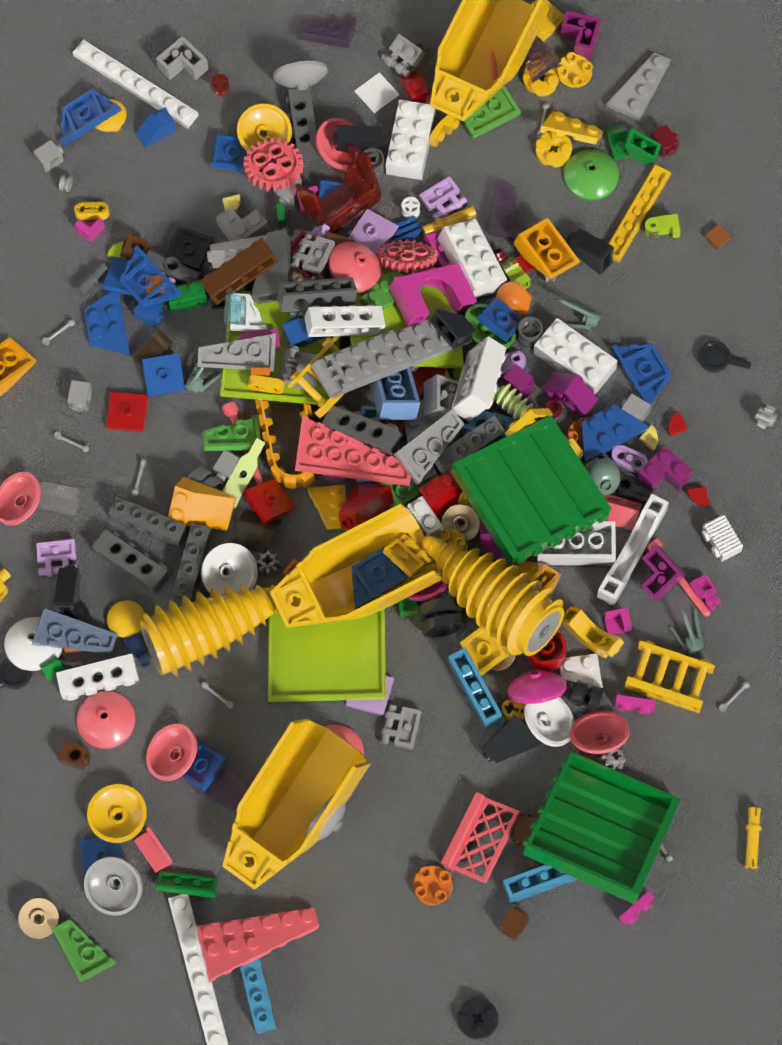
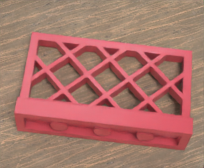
M476 792L441 863L452 872L456 871L486 884L521 812L488 799L483 794ZM488 804L494 806L496 813L486 816L485 810ZM508 812L512 813L511 820L503 823L501 815ZM498 817L501 825L490 829L488 820ZM485 822L488 830L477 834L476 828L478 824ZM502 829L503 837L494 841L492 833ZM489 834L492 842L481 846L479 838ZM477 840L479 848L468 851L467 846L469 842ZM494 847V855L486 859L483 850ZM481 852L483 860L473 864L470 856ZM467 857L470 866L465 868L458 867L460 860ZM485 864L486 871L483 877L477 875L474 868Z

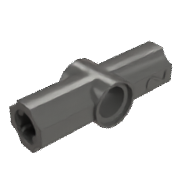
M152 249L146 254L165 276L171 277L183 284L198 281L200 277L199 272L181 264L176 257H166Z

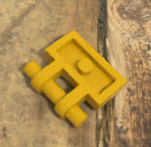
M403 534L400 540L398 538L383 550V553L410 578L423 569L425 563L429 565L433 561L428 555L429 553L425 549H421L416 544V541L412 537L409 538L406 534Z

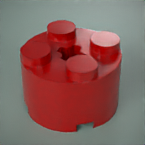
M557 631L545 647L536 654L528 656L530 664L536 670L550 672L558 669L566 658V640Z

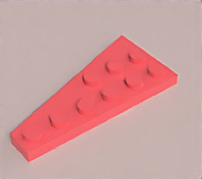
M305 415L302 416L295 471L410 486L411 479L397 458L387 456L376 448H370L364 445L363 442L337 430L329 429L320 422L316 423Z
M308 908L197 926L196 932L209 983L223 974L231 973L233 969L241 965L245 966L269 954L271 950L277 947L285 946L287 942L295 938L299 939L317 930L319 923L315 909Z

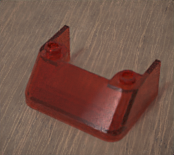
M352 145L348 148L353 163L347 166L345 170L346 182L320 200L315 192L299 183L295 185L305 211L318 226L326 224L330 227L329 232L334 234L363 214L367 209L377 204L382 197V191L369 154Z

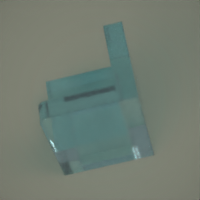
M226 295L224 323L243 324L245 296Z

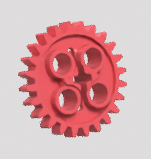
M271 138L270 142L264 139L263 144L257 142V147L252 145L251 151H247V156L244 157L245 176H248V181L253 180V186L259 184L260 190L266 187L267 192L270 188H273V191L276 192V189L279 187L283 191V186L290 188V182L296 184V178L300 179V173H303L302 154H299L298 148L294 149V144L288 146V140L281 143V138L277 142H274L273 138Z
M407 239L406 241H392V244L386 243V245H381V248H378L377 258L381 266H385V269L391 268V271L398 270L399 273L402 271L409 273L410 271L415 272L418 270L423 272V269L427 270L429 267L432 268L437 264L438 253L429 244L423 245L422 241L416 243V240L411 242Z

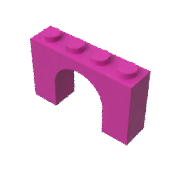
M448 263L440 268L432 267L423 272L415 271L406 276L398 275L389 286L407 326L424 321L430 313L420 292V287L433 286L442 291L452 310L454 309L457 314L466 312L477 302L459 263L453 265Z

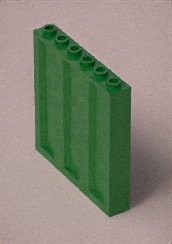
M551 415L453 463L450 471L510 566L516 563L517 565L522 564L531 555L537 556L544 551L543 549L547 547L553 548L565 538L566 540L571 539L577 532L581 530L584 532L593 526L592 524L596 522L602 523L606 521L612 509Z
M571 751L568 758L564 757L560 765L562 771L561 773L557 772L552 783L555 786L553 789L549 788L545 797L547 799L546 804L542 803L539 808L538 815L540 817L538 820L534 819L531 825V836L526 835L522 845L525 847L523 855L635 904L681 799Z

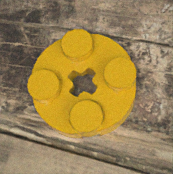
M536 61L526 66L523 84L528 92H533L536 96H547L556 90L559 84V76H557V68L552 65L551 61ZM541 75L545 77L544 81L542 82L540 79L537 80L536 78H538V76Z
M548 132L542 135L536 142V156L545 166L561 167L571 157L572 143L566 135L560 137L556 136V132ZM554 146L557 147L558 152H550L549 150Z

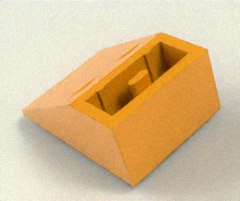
M525 561L519 565L517 563L514 564L518 566V576L522 573H529L530 583L536 580L541 581V591L548 588L554 591L561 576L560 573L546 564Z

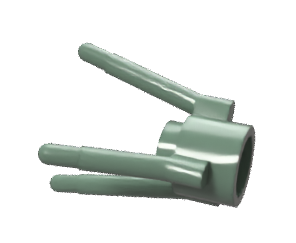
M560 300L566 306L585 314L582 320L585 325L565 323L571 328L589 331L591 327L596 329L601 314L593 312L574 301Z
M197 360L184 386L193 394H197L198 391L203 393L208 386L222 376V373L217 374L203 385L204 381L199 376L205 367H200L197 371Z
M693 609L697 637L693 635L685 612L682 615L690 636L685 639L686 643L683 642L672 626L669 627L674 637L682 646L683 652L688 651L689 655L701 652L703 650L702 646H704L697 609Z

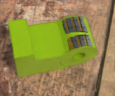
M678 214L652 217L645 222V235L649 238L654 239L659 235L672 234V238L680 237Z
M514 257L499 263L508 282L514 281L525 289L530 287L529 276L527 273H524Z

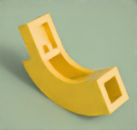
M570 606L564 613L561 624L578 641L603 658L607 656L613 657L624 644L620 637L606 633L597 627L581 609Z

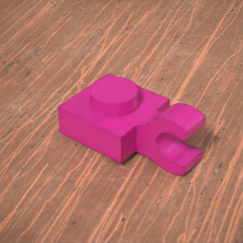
M707 575L694 579L690 583V586L700 600L705 598L706 607L710 611L716 609V605L721 603L720 598L715 594L717 588Z

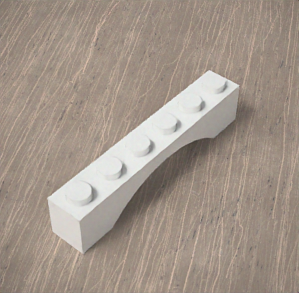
M651 494L623 550L602 582L597 598L615 606L663 519L669 502Z

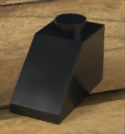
M441 309L436 310L430 320L452 349L468 342L476 331L465 316Z

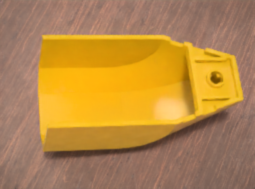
M462 0L438 48L430 106L461 121L471 117L492 96L511 81L518 72L549 11L547 1L539 0L537 5L533 6L522 0ZM491 51H493L496 59V80H493L491 75Z
M399 504L313 548L309 552L310 554L270 592L286 628L363 618L441 581L442 573L437 569L436 562L433 559L429 565L425 563L424 568L419 573L358 609L355 608L351 566L388 546L397 538L400 540L403 534H406L409 538L412 537L421 549H424L422 540L425 535L411 511L404 505Z
M307 718L291 722L238 804L236 820L233 823L231 839L228 842L222 866L254 890L319 840V836L330 817L342 804L347 802L371 763L360 750L329 728ZM333 796L332 800L330 801V803L328 804V806L322 813L321 817L319 818V820L317 821L312 831L305 840L306 832L310 824L312 823L313 819L320 811V809L324 806V804Z

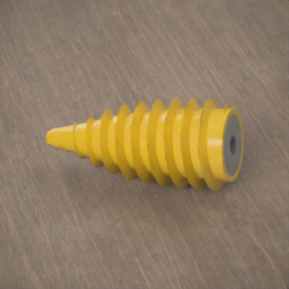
M430 535L425 536L422 540L423 548L434 559L437 569L443 571L442 580L444 583L449 584V593L457 597L458 605L461 608H466L467 615L470 618H476L477 625L481 628H486V632L490 637H497L499 645L507 646L508 652L511 655H520L522 653L527 656L534 655L553 638L562 623L564 609L563 600H552V589L548 588L541 591V581L536 580L530 583L529 573H522L518 576L519 569L516 565L505 569L506 560L504 558L492 563L493 553L489 552L480 557L479 548H474L468 552L465 550L464 545L456 547L451 545L450 542L447 543Z
M241 584L239 592H234L230 586L226 585L222 595L214 588H211L210 598H205L201 592H197L195 602H191L188 597L183 596L182 606L178 607L170 600L167 611H163L161 607L156 605L154 616L149 617L144 613L143 620H140V627L149 653L159 673L164 675L172 672L178 678V668L185 666L191 672L192 662L198 660L204 666V657L211 654L217 660V650L224 647L230 653V643L234 640L243 645L242 636L247 632L255 637L254 628L260 623L266 626L265 620L278 611L270 594L276 586L271 585V587L261 588L259 585H256L255 589L248 590L245 585Z

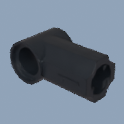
M628 475L620 476L619 484L625 483L629 488L622 489L619 485L615 493L620 497H629L646 504L654 489L633 481Z

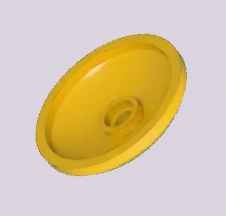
M257 104L248 108L241 115L237 125L239 142L246 151H251L252 145L257 147V142L263 144L264 139L270 142L271 138H273L274 142H277L281 138V143L288 140L289 144L292 135V127L288 116L280 108L271 104ZM265 132L267 136L262 137L260 133Z
M113 784L99 790L92 797L87 809V819L91 830L100 839L111 843H121L135 837L142 830L147 818V808L141 794L134 788L123 784ZM118 814L122 815L120 820L115 819Z

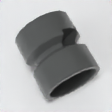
M369 148L361 155V173L367 180L376 181L385 173L384 155L379 149Z
M525 317L519 323L518 341L522 347L534 349V345L541 338L543 326L539 319Z
M205 465L197 467L188 477V479L217 490H221L223 482L216 476L212 477V472Z

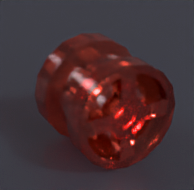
M221 73L212 77L211 86L213 93L217 96L227 95L230 91L228 77Z

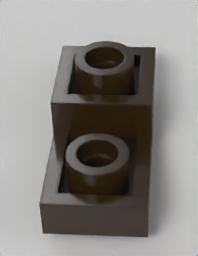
M159 330L133 360L143 367L142 359L163 356L174 342Z

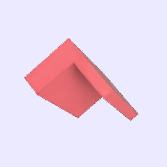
M611 494L604 496L612 508L606 521H615V526L633 531L642 503Z
M148 826L146 828L147 832L135 839L134 842L155 873L158 874L159 871H162L173 862Z

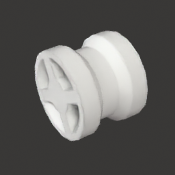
M407 197L402 201V215L406 219L414 216L417 218L420 214L418 199Z

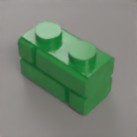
M200 280L176 286L182 293V296L169 300L172 313L208 304L204 286Z

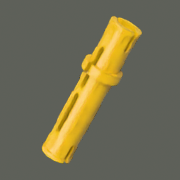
M470 206L445 218H437L433 223L421 227L425 236L441 231L443 227L475 218L476 212L474 207Z
M755 807L748 808V825L745 827V830H747L745 868L748 869L749 867L750 869L758 868L759 832L762 827L760 826L761 808L755 809Z

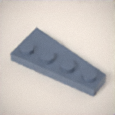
M44 608L31 645L111 654L118 634Z

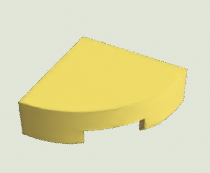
M240 194L222 198L224 209L227 210L231 207L237 212L241 203Z
M651 424L649 429L641 435L639 441L654 452L658 444V435L655 427Z

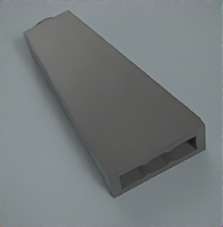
M277 229L267 233L265 242L279 262L256 277L252 297L257 304L277 301L279 283L293 282L291 238L286 230Z

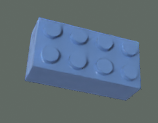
M410 367L369 383L379 420H416L420 400Z

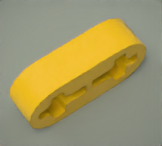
M81 202L74 207L75 217L78 220H98L99 218L104 220L110 215L108 204L105 202Z
M257 375L250 376L248 381V388L273 394L283 393L285 385L284 381L280 379Z
M511 699L503 702L501 712L505 718L509 719L513 714L523 723H526L525 715L521 713V711L524 712V703ZM509 705H513V709L518 710V712L511 711V713H507L505 707L508 708Z

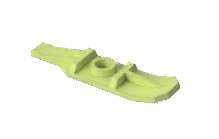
M258 438L255 440L249 453L240 458L222 491L236 497L234 508L237 507L242 494L258 467V456L265 445V442ZM242 471L247 472V476L244 478L240 475Z

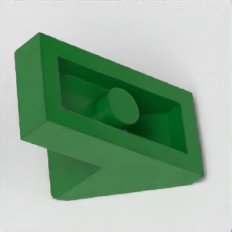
M623 123L605 127L613 159L628 158L629 155L625 147L628 135L626 127Z

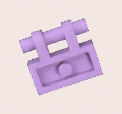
M450 176L419 195L420 200L429 212L435 208L438 212L433 214L435 220L447 217L450 212L455 209L459 210L467 202L464 196L459 199L456 197L460 193V189ZM448 200L452 202L446 207H443L442 205Z
M75 539L36 543L37 561L39 564L45 563V568H38L39 576L47 575V577H51L53 574H58L59 568L69 565V560L77 559ZM52 562H63V566L52 567Z

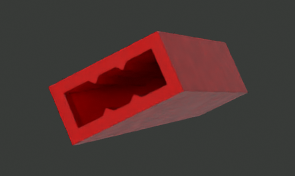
M358 482L338 512L341 530L348 531L378 516L394 503L391 485Z

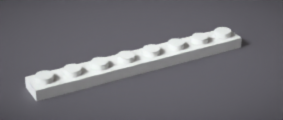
M82 40L72 52L74 57L157 110L166 107L173 120L187 129L199 116L197 111L87 41Z
M181 894L168 898L207 1045H229L212 982L209 983L189 895Z

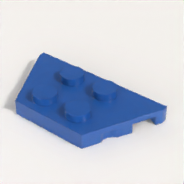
M92 88L62 107L63 119L61 121V129L63 130V135L60 138V143L66 146L122 109Z
M136 246L132 259L128 261L126 270L121 275L120 283L143 308L181 297L182 293ZM160 275L164 282L150 294H146V288L152 284L151 276ZM146 277L150 278L148 285H146ZM165 287V292L159 293Z
M110 291L84 310L91 347L104 348L111 352L118 351L128 356L130 351L120 295L118 292Z
M635 344L628 347L613 345L611 349L642 400L651 405L672 376L653 344H644L642 346Z
M615 404L582 421L581 431L583 435L582 443L585 464L614 449L616 446L644 433L649 429L648 425Z
M385 547L351 566L356 609L410 578L383 553Z

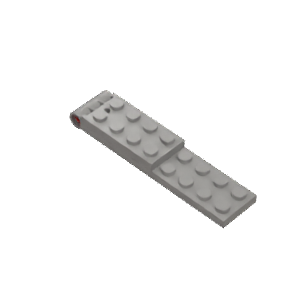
M454 309L448 311L457 314ZM430 318L400 331L393 332L391 330L327 355L324 359L314 362L311 368L328 396L333 399L454 349L431 323ZM471 338L468 342H466V343H464V344H462V345H460V346H458V347H456V348H459V347H461V346H464V345H466V344L471 343L473 339Z

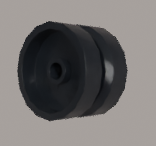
M438 598L425 602L417 608L419 619L424 621L421 624L424 637H445L455 634L465 627L463 617L458 614L461 608L457 603V598Z

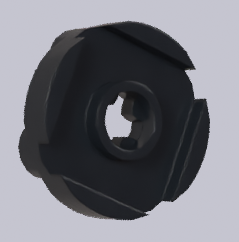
M472 998L466 1001L458 1012L459 1027L462 1033L470 1039L479 1040L487 1038L497 1028L498 1012L495 1006L488 1000ZM481 1014L484 1021L475 1024L473 1015Z

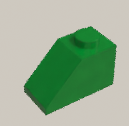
M630 128L625 147L629 157L645 165L656 161L661 144Z

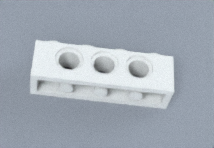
M382 306L308 307L304 317L308 337L381 335L385 328Z
M132 653L56 673L63 700L67 699L68 701L75 700L78 696L84 694L91 696L100 690L110 691L116 689V686H130L135 684V681H139ZM116 670L122 671L119 677L112 676ZM102 675L101 681H93L95 676ZM83 680L82 686H74L76 681Z

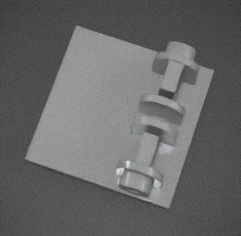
M297 346L286 349L279 379L288 386L292 381L290 377L297 370L301 372L316 355L300 352ZM307 371L302 377L315 389L317 380ZM298 383L292 386L303 389Z

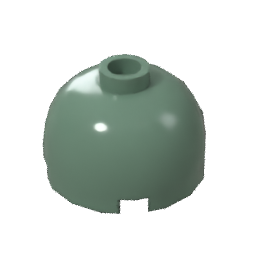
M606 457L604 459L595 458L585 465L586 470L603 496L615 492L621 477L620 471L613 460Z

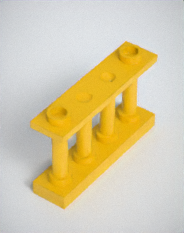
M329 336L321 344L324 346L322 350L301 372L297 370L290 377L292 381L288 385L289 388L298 383L318 402L317 405L320 408L315 414L319 418L327 413L343 394L333 399L330 397L328 399L326 397L323 398L302 376L308 371L320 383L311 366L317 360L324 359V353L328 349L332 353L340 351L334 344L340 336H334L333 338Z
M640 641L638 650L643 651L635 676L627 677L624 689L700 713L703 701L700 700L699 694L706 673L713 674L715 665L706 659L698 660L656 646L652 641ZM650 654L662 658L654 682L650 684L644 682L642 677ZM669 660L680 663L673 687L670 690L662 688L661 685ZM689 666L698 669L699 672L691 695L686 696L681 694L680 688Z

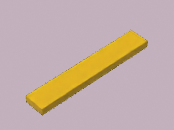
M656 164L652 168L609 242L614 247V261L620 263L671 176L670 171Z

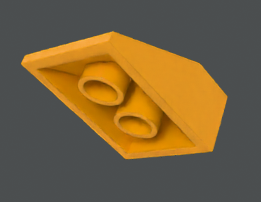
M548 218L520 233L514 242V246L522 257L550 280L580 263V260Z
M11 337L0 343V396L6 393L37 361Z
M183 477L175 486L168 517L187 526H191L194 523L211 527V529L227 531L236 497Z

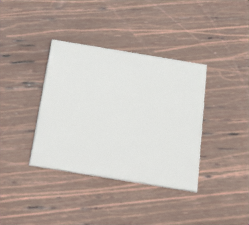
M380 72L355 90V93L374 113L400 95Z

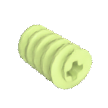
M509 383L498 388L493 394L492 399L493 401L496 400V404L502 405L503 410H508L507 413L513 415V419L518 420L523 417V412L529 408L532 409L534 404L531 403L527 406V398L521 401L520 399L523 394L520 393L516 396L517 389L514 388L510 391L511 384Z

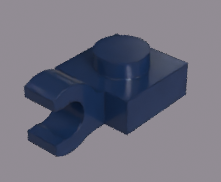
M141 632L123 640L129 654L132 653L134 658L138 657L143 668L150 665L145 655V652L149 650Z

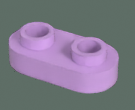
M520 351L505 354L506 358L502 363L500 369L502 372L499 378L504 377L515 363L523 369L526 364L525 355ZM517 357V358H519L520 360H519V361H514L513 359Z
M624 445L616 446L612 450L611 459L614 463L631 472L638 474L648 463L645 455ZM618 455H623L624 458H623V459H619L617 456H618ZM638 462V463L641 464V466H640V467H636V466H635V463Z

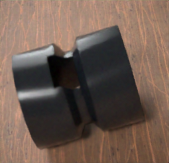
M578 679L570 703L579 707L584 705L585 709L596 712L604 688L596 685L590 687L588 682Z

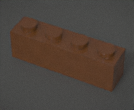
M261 238L253 242L244 251L237 253L228 262L223 263L218 269L207 274L200 282L217 305L279 261L264 239Z

